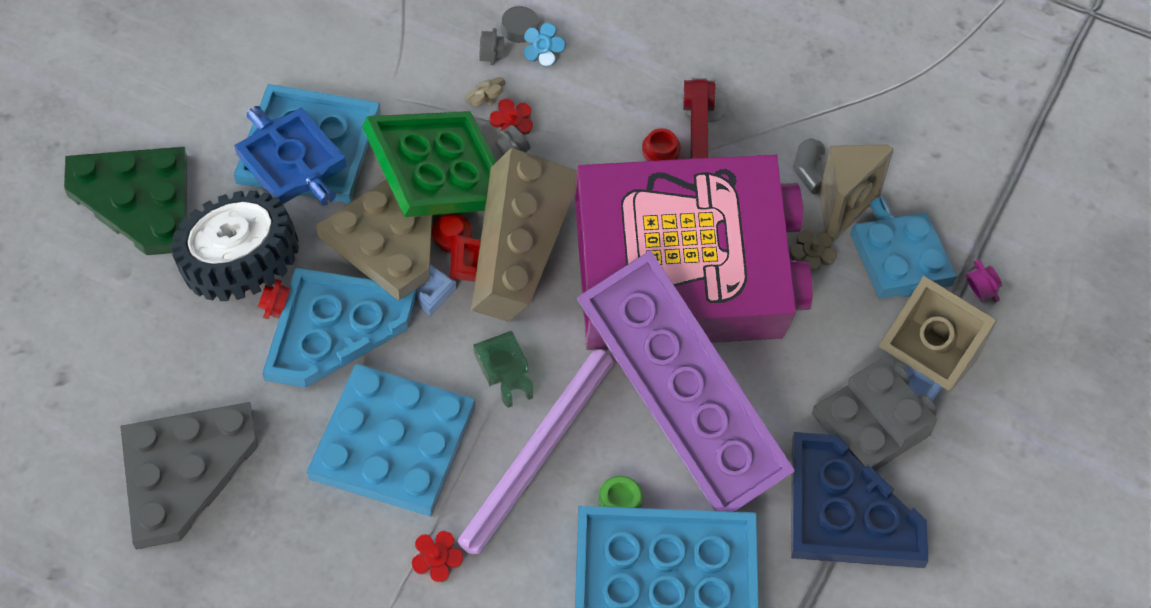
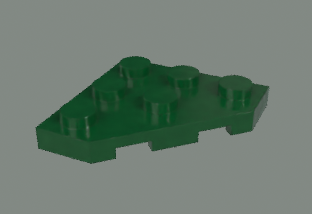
M185 146L65 156L64 189L67 197L78 205H84L94 213L95 218L115 233L123 234L145 255L172 253L171 243L174 242L173 235L175 231H181L180 223L184 219L187 220V153Z

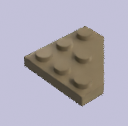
M387 179L316 225L317 236L398 301L430 280L432 215L404 217Z

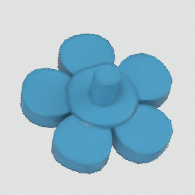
M544 23L540 28V32L535 28H529L525 32V41L533 44L528 45L524 49V56L527 60L533 62L539 58L541 65L548 67L556 61V57L551 51L561 53L565 50V40L559 36L554 37L557 29L553 24Z

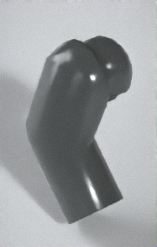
M809 138L798 146L793 169L812 194L820 193L823 175L816 166L818 161L821 160L820 155H825L826 150L821 141Z

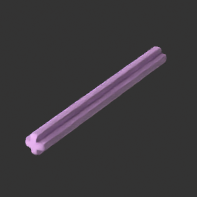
M599 349L590 354L461 534L458 544L467 553L474 555L482 552L612 368L614 360L606 351Z

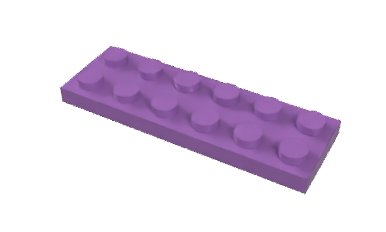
M651 250L577 297V301L714 511L734 512L795 471Z

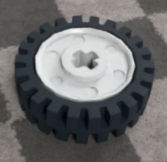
M251 190L246 197L243 191H237L233 193L232 199H228L227 195L224 194L218 196L219 203L213 204L210 200L202 204L204 210L202 212L197 209L193 210L189 214L191 221L184 219L179 225L181 231H175L173 235L174 242L171 243V250L174 261L189 289H192L194 294L199 297L204 295L205 299L213 301L217 296L220 301H229L231 294H234L236 300L245 298V291L251 290L252 294L255 295L261 292L259 285L265 283L270 287L275 283V274L283 277L288 272L286 265H293L296 259L294 254L298 253L299 246L297 242L299 240L285 206L276 197L272 198L271 194L263 192L260 196L258 191Z

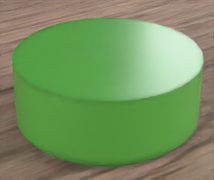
M626 476L611 477L600 488L599 507L641 508L643 500L642 489L632 478Z

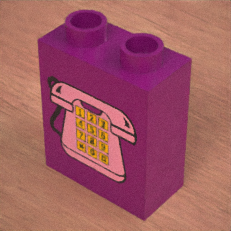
M777 154L577 165L574 200L582 294L651 250L711 343L783 339L796 311L811 309L813 286L810 265L807 260L790 261L787 233L800 232L802 229L803 202L801 189L798 183L781 184ZM583 310L586 350L609 349Z

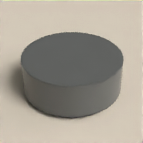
M511 7L502 16V34L512 42L524 43L526 42L524 35L529 28L538 30V16L527 7Z

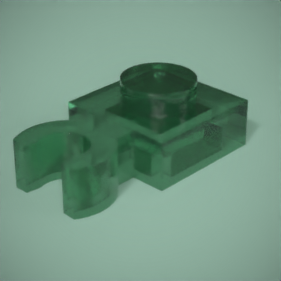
M513 331L473 344L474 355L489 386L501 382V399L506 407L513 406V397L510 392L514 389L523 390L528 400L533 399L532 381L526 375H523L528 372V362Z

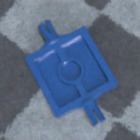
M254 106V110L250 108L247 112V118L257 129L251 136L235 144L234 147L236 155L273 198L279 199L282 205L307 191H312L322 205H328V200L331 203L335 199L336 194L324 181L347 167L346 157L302 107L285 117L270 120L260 106Z

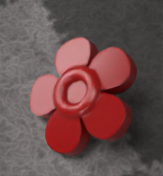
M505 98L498 103L499 111H493L490 114V124L496 128L501 127L503 131L510 125H513L523 135H526L533 128L532 121L528 119L532 110L526 103H519L514 109V102L509 98Z
M440 531L436 535L435 544L431 536L427 534L420 535L415 541V548L421 554L416 555L411 562L414 571L421 575L430 570V577L434 582L446 581L449 577L447 566L458 568L463 562L462 552L459 549L452 548L455 541L453 535L447 531Z

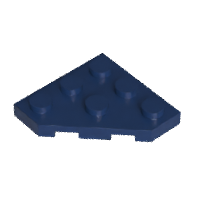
M794 432L792 437V467L795 471L791 473V558L925 568L928 563L927 520L915 508L910 510L893 494L894 489L869 465L865 467L849 452L850 447L838 435Z

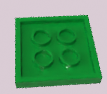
M471 111L366 117L362 128L404 217L485 211L490 170L496 163V160Z

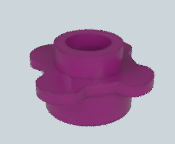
M977 259L974 261L976 269L966 274L967 282L981 302L992 298L997 303L1000 301L998 291L1002 287L1001 279L992 266L989 265L984 268L982 262Z

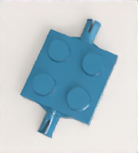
M881 197L880 200L879 198L874 199L870 203V207L877 221L855 224L850 235L878 298L892 296L910 297L923 276L941 287L952 286L957 275L927 212L902 217L893 216L884 197Z

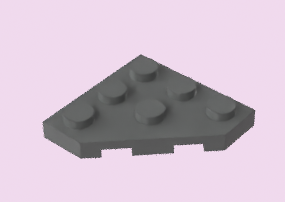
M250 402L120 426L131 535L135 549L181 541L192 528L191 522L205 505L209 507L231 480L230 475L244 458L247 460L257 449V437Z

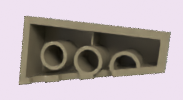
M510 148L491 167L471 307L472 311L509 322L530 305L575 194L577 170L514 148Z

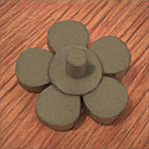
M502 77L485 80L476 85L475 89L465 96V100L467 103H472L474 107L480 106L486 101L488 105H492L495 103L494 98L503 92L502 86L506 82Z
M808 230L798 233L796 239L798 244L792 245L790 249V255L794 260H807L811 271L819 270L821 263L825 265L834 263L837 253L834 249L830 248L833 242L830 235L819 233L814 238L813 233Z

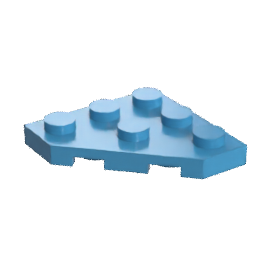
M295 268L289 286L291 289L284 309L281 312L262 372L264 381L306 388L402 334L409 327L417 297L416 290L398 301L370 279Z

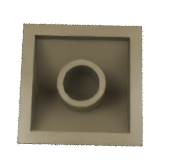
M889 145L830 146L819 195L825 233L832 237L833 242L870 207V203L874 199L880 197L894 150Z
M923 276L878 347L951 392L979 358L997 320Z

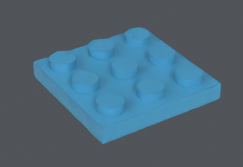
M267 84L260 107L270 120L285 117L302 107L346 157L347 167L327 178L324 182L336 194L333 201L351 203L370 146L362 126L367 116L380 115V103ZM252 124L248 137L257 129L254 124ZM239 159L234 172L236 184L265 189ZM307 191L300 194L302 196L317 198L312 193V191Z
M355 364L308 467V479L431 517L474 412L475 399Z

